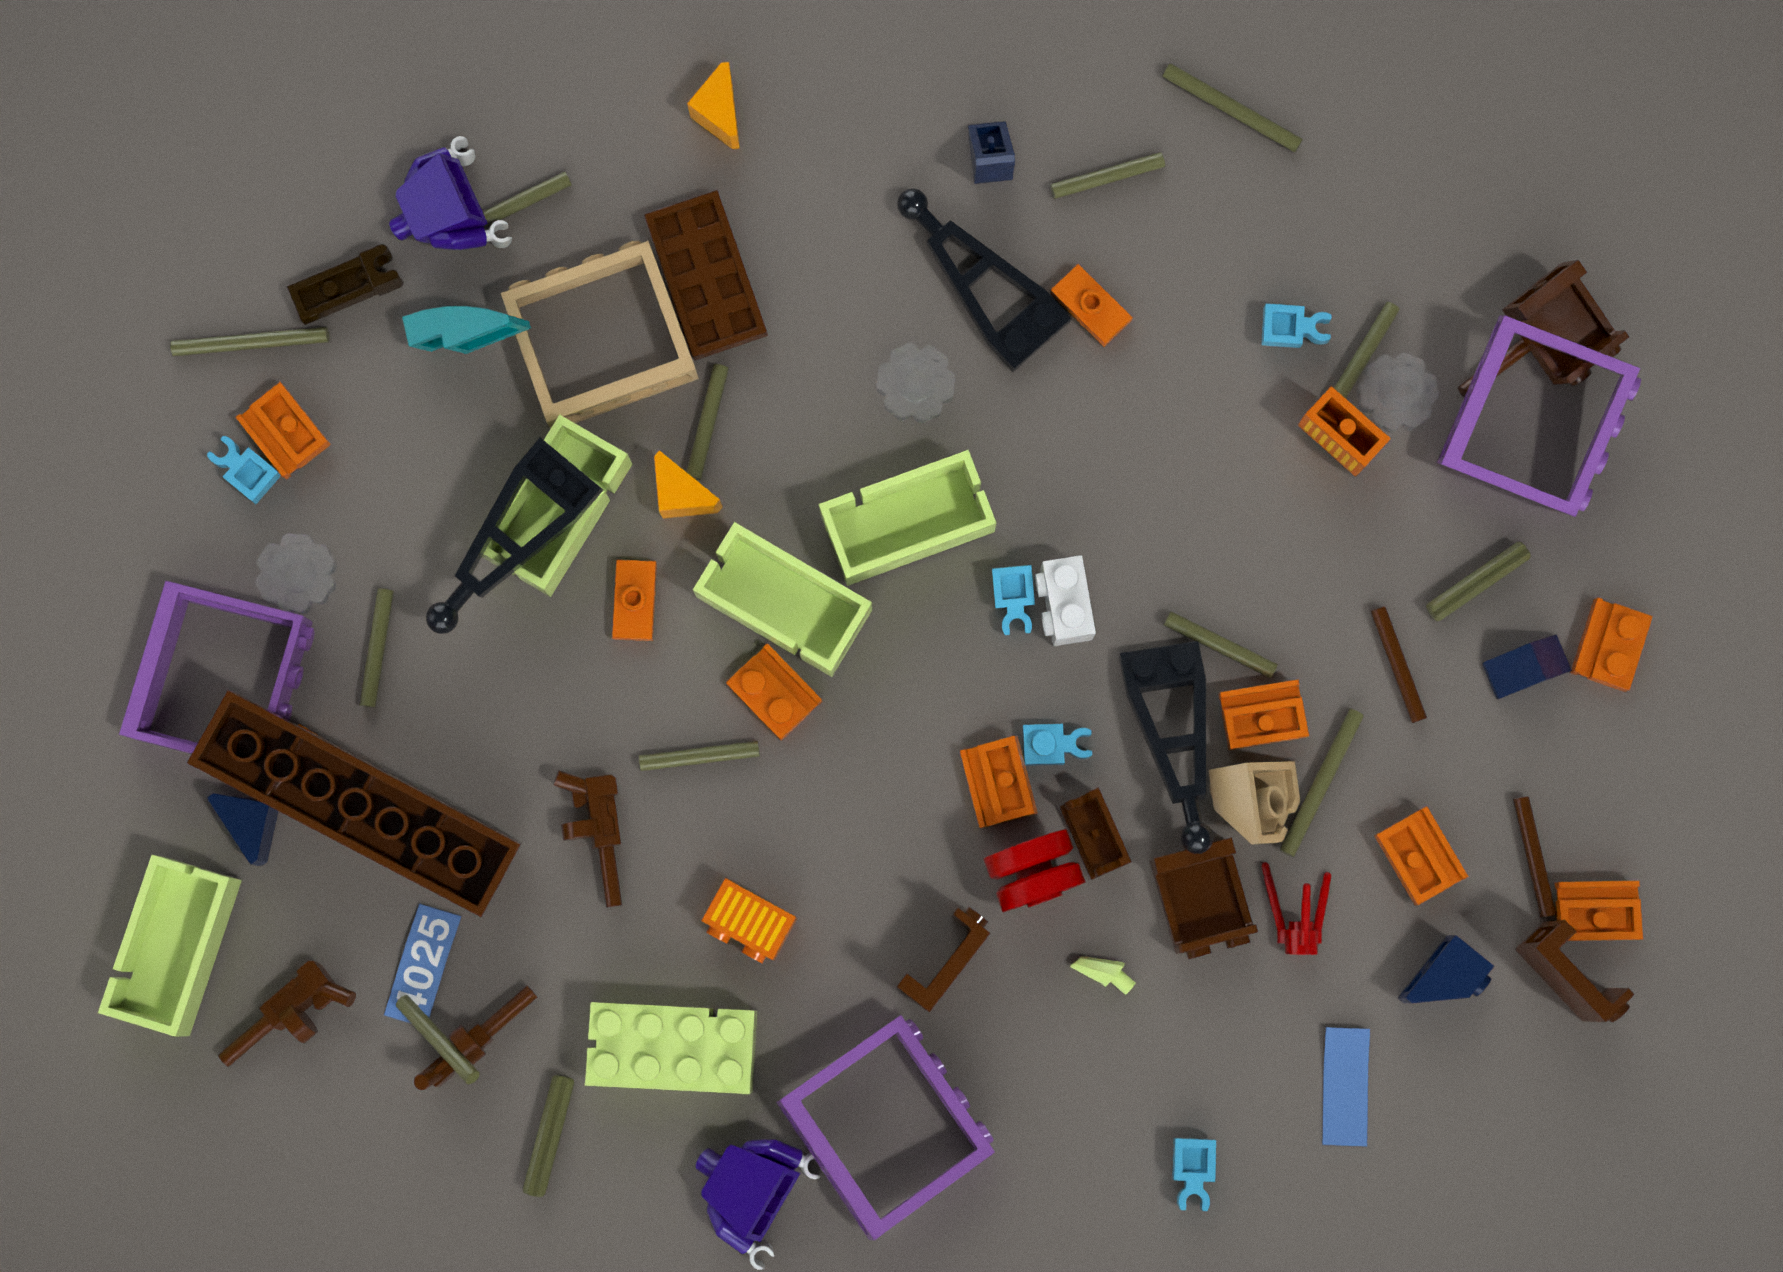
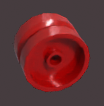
M1067 829L1034 838L983 858L991 879L999 880L1016 875L1017 881L1000 887L995 893L1002 913L1027 905L1029 908L1063 896V891L1086 883L1079 863L1068 862L1056 867L1052 865L1051 861L1068 855L1073 849Z

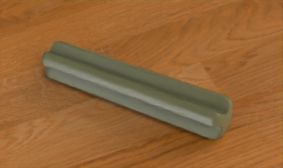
M1516 542L1426 605L1429 614L1434 620L1441 621L1528 561L1531 557L1529 550L1522 542Z
M554 1075L552 1077L523 1186V1192L527 1195L542 1197L546 1193L574 1087V1080L570 1077Z

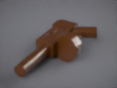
M558 770L553 785L571 791L573 806L580 808L586 804L588 820L561 824L563 841L591 838L592 848H598L606 908L621 906L622 899L614 846L621 844L614 796L618 794L616 778L613 775H604L583 779Z
M307 961L296 971L298 974L296 978L288 982L259 1007L264 1016L224 1049L218 1057L227 1067L231 1066L274 1028L280 1031L287 1028L298 1041L305 1044L318 1033V1030L304 1011L312 1004H314L315 1009L322 1010L331 1001L350 1007L355 1001L356 993L337 985L321 964L315 961Z
M527 985L482 1025L477 1024L469 1032L463 1025H460L448 1036L455 1047L474 1065L486 1055L484 1048L493 1041L491 1037L538 997ZM440 1056L424 1071L415 1076L414 1085L419 1090H425L432 1085L439 1088L454 1075L455 1070Z

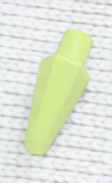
M1080 956L1070 965L1071 968L1096 980L1105 987L1111 982L1125 995L1136 984L1135 981L1122 971L1125 965L1124 962Z

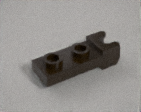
M384 244L377 245L359 253V256L287 286L303 324L307 325L377 294L382 296L401 288L404 282L397 271L380 272L382 266L393 259L389 248Z

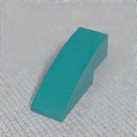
M444 306L422 310L402 317L409 347L430 352L444 347V349L468 354L531 329L530 322L490 309L470 306Z

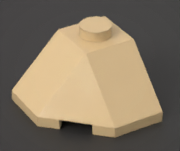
M1295 761L1250 762L1209 770L1210 794L1213 799V807L1222 818L1252 845L1283 842L1288 831L1284 826L1288 814L1295 813L1300 803Z

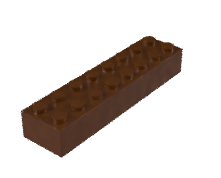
M227 690L187 761L189 765L479 917H482L522 844L240 694Z

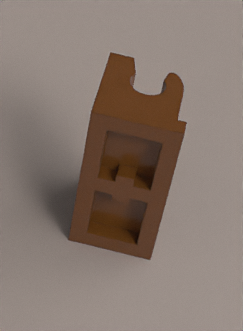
M1099 787L1059 806L1091 880L1132 862Z

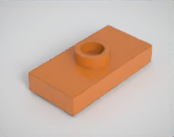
M1079 264L1050 290V294L1103 347L1113 340L1133 319Z
M616 560L612 632L614 640L653 641L657 576L656 561Z

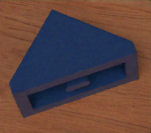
M1006 121L968 125L974 184L1013 180L1015 153Z
M1557 634L1530 642L1482 663L1497 700L1572 671Z
M215 793L207 797L250 865L261 867L267 863L278 811L259 801Z

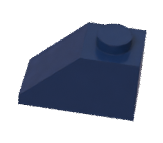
M1448 935L1398 996V999L1403 1003H1421L1470 998L1472 994L1477 997L1491 982L1492 978L1488 974L1494 965L1457 935Z

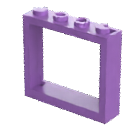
M1499 316L1437 463L1576 517L1578 510L1584 511L1590 502L1593 490L1589 488L1594 474L1600 475L1607 463L1609 453L1605 449L1610 437L1616 438L1624 424L1625 416L1621 412L1626 400L1632 401L1638 392L1641 378H1638L1637 375L1640 368L1508 316ZM1514 334L1620 375L1566 500L1461 459Z
M165 581L119 735L189 754L193 753L198 744L197 742L150 731L189 602L291 628L268 706V710L290 721L292 705L289 704L293 689H298L302 681L303 667L300 666L304 651H309L313 643L314 628H311L313 622L302 615Z
M901 1015L776 1102L869 1240H875L995 1153L990 1145L994 1140L986 1126L981 1121L977 1123L973 1121L967 1112L970 1104L958 1087L951 1089L943 1077L947 1071L940 1059L934 1053L927 1054L920 1043L923 1040L922 1033L911 1019L905 1021ZM896 1034L966 1136L974 1151L886 1215L879 1218L801 1100Z

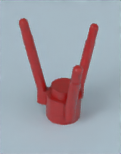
M1263 862L1261 868L1277 928V943L1285 944V954L1317 955L1318 944H1322V926L1330 890L1331 873H1324L1314 924L1313 921H1310L1311 885L1305 883L1302 891L1301 921H1289V929H1286L1270 866L1267 862Z

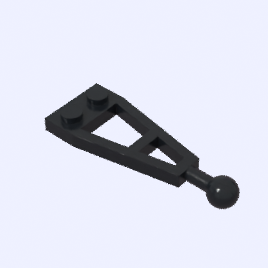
M911 188L900 194L897 201L900 214L907 219H916L931 235L927 240V246L988 346L1012 372L1017 370L1071 322L1072 318L1044 288L951 220L943 226L927 209L928 200L921 190ZM950 239H953L980 259L963 276L943 246ZM991 269L1034 300L998 332L995 331L970 290V287Z
M540 437L514 467L458 568L455 577L461 581L460 585L445 602H437L428 609L426 613L428 627L438 634L451 632L458 624V611L473 593L483 598L576 523L602 493L603 489ZM527 478L562 507L565 512L521 547L498 527ZM493 539L512 556L480 581L473 575V572L490 541Z
M1195 641L1120 653L1119 661L1126 696L1172 804L1182 803L1186 826L1181 833L1182 845L1191 853H1204L1212 846L1214 836L1211 828L1202 822L1198 800L1205 799L1206 675L1199 643ZM1193 685V734L1160 739L1141 693ZM1193 750V784L1180 786L1167 754Z

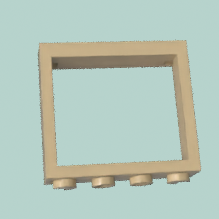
M640 241L628 242L622 245L618 252L606 256L603 254L591 255L585 258L581 265L567 269V267L552 269L545 274V278L533 282L530 280L518 281L510 285L508 291L501 293L508 315L523 319L520 311L522 306L644 263L679 359L553 403L528 330L516 334L550 429L559 415L577 423L699 379L649 241L643 243Z

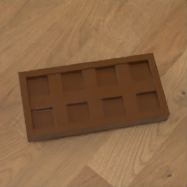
M718 190L644 214L694 361L768 336Z

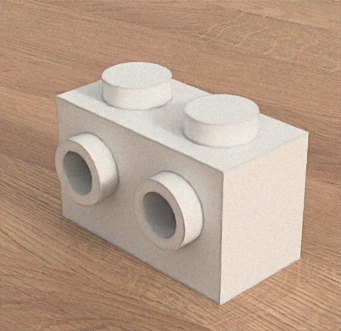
M1082 555L1043 561L1040 573L1035 574L1038 597H1045L1047 612H1042L1045 636L1051 635L1053 646L1092 640L1096 631Z

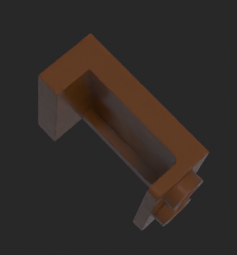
M1579 260L1560 263L1502 309L1505 315L1610 357L1617 355L1621 351L1619 345L1629 338L1625 330L1616 331L1580 280L1587 271ZM1520 336L1554 385L1571 384V386H1574L1591 375L1590 368L1594 364Z
M1232 837L1213 842L1210 849L1201 854H1194L1183 850L1150 860L1176 954L1186 952L1188 959L1212 953L1210 945L1225 941L1227 949L1251 943L1249 935L1258 932L1257 925L1252 922L1233 854L1236 853Z
M970 907L965 912L957 908L951 916L968 930V935L929 986L925 988L908 974L897 986L928 1012H931L990 935V932L984 928L988 921Z
M1566 920L1543 922L1515 950L1582 1021L1607 1022L1609 1020L1613 1023L1621 1018L1630 1008L1627 1002L1634 996V993L1629 988H1605L1600 993L1560 950L1576 933L1574 928Z

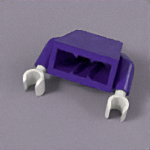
M458 136L454 138L451 142V149L447 150L445 147L419 156L413 161L404 179V184L396 190L395 195L403 213L389 222L391 231L399 240L403 241L413 235L417 241L431 244L436 249L449 250L484 247L489 241L497 248H505L511 244L512 237L500 239L494 235L498 230L508 229L507 222L497 220L491 225L489 230H484L483 226L488 224L462 168V166H467L474 162L475 151L470 149L464 153L458 152L468 146V141L465 137Z
M776 1139L748 1140L741 1148L730 1144L722 1156L707 1148L701 1153L696 1162V1169L709 1177L701 1191V1196L708 1202L707 1214L716 1235L741 1254L747 1252L750 1256L751 1265L757 1270L765 1268V1265L754 1257L758 1251L765 1250L774 1257L773 1247L767 1241H762L801 1174L794 1169L801 1167L802 1172L811 1179L820 1178V1176L808 1171V1163L814 1159L811 1153L806 1156L802 1155L801 1149Z

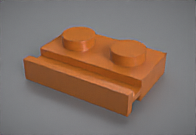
M281 382L252 403L246 412L235 417L286 480L291 477V473L298 468L301 469L331 445Z
M1599 597L1594 599L1570 673L1581 675L1588 680L1623 692L1629 691L1653 616L1616 603L1612 604L1603 601Z
M768 643L726 682L730 689L781 741L814 708L823 702Z
M1299 679L1224 691L1218 694L1222 708L1221 713L1228 751L1309 737L1303 700L1299 690Z
M1014 735L970 749L960 750L979 828H986L1038 813L1018 736Z
M1427 806L1374 835L1415 906L1469 877Z
M1640 881L1554 883L1557 890L1556 919L1557 921L1566 920L1576 931L1568 941L1643 940L1641 899H1639L1638 894Z

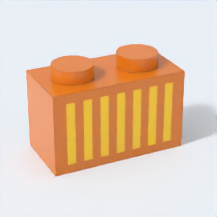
M1332 386L1307 411L1297 425L1355 477L1391 439Z
M725 878L701 921L710 925L706 933L728 944L730 938L739 941L745 945L742 953L763 964L766 957L775 961L798 918Z

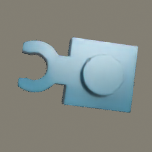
M1266 303L1263 308L1261 345L1301 348L1303 337L1308 338L1317 345L1327 344L1331 339V335L1319 333L1315 325L1318 323L1329 324L1332 315L1326 312H1318L1309 318L1304 317L1305 306Z
M222 436L220 440L229 448L227 455L220 458L209 451L207 457L220 468H230L223 478L249 500L257 504L281 477V474L249 447L240 455L239 446L229 437Z
M1032 565L992 568L995 608L1007 607V614L1002 620L1004 634L1010 635L1009 624L1016 618L1024 622L1025 633H1031L1032 622L1028 614L1024 612V606L1035 605Z
M1063 724L1022 726L1025 766L1064 765V753H1070L1077 759H1088L1092 756V750L1082 751L1076 746L1077 738L1091 736V730L1088 728H1079L1074 730L1071 735H1064Z
M1173 1138L1172 1179L1184 1181V1187L1177 1196L1178 1207L1180 1210H1186L1188 1196L1197 1194L1201 1200L1200 1210L1208 1211L1210 1198L1203 1189V1182H1215L1216 1140Z

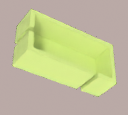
M562 415L558 416L544 441L600 486L603 491L576 523L512 573L513 576L516 574L520 580L549 597L556 590L610 502L606 494L607 490L615 494L632 466L627 453ZM526 478L498 528L523 547L561 516L565 510ZM492 539L482 557L499 566L512 555Z
M969 450L861 488L860 498L863 505L856 507L853 492L819 504L820 515L847 586L995 532L997 523L984 490L980 491L981 481Z
M734 522L716 551L719 561L725 565L721 569L719 564L711 559L693 588L696 597L793 655L800 649V656L803 661L832 677L872 612V602Z
M151 855L113 969L117 971L133 972L131 979L126 977L109 978L98 1013L171 1036H190L242 880L210 870L200 869V867L167 857Z
M591 1002L588 1040H596V1047L587 1048L585 1086L751 1094L753 1092L757 1010L718 1009L717 1017H711L713 1016V1008Z

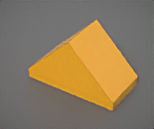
M721 62L690 99L687 106L690 118L731 149H740L729 62Z
M660 450L656 453L654 461L658 507L662 518L714 514L722 509V504L718 497Z

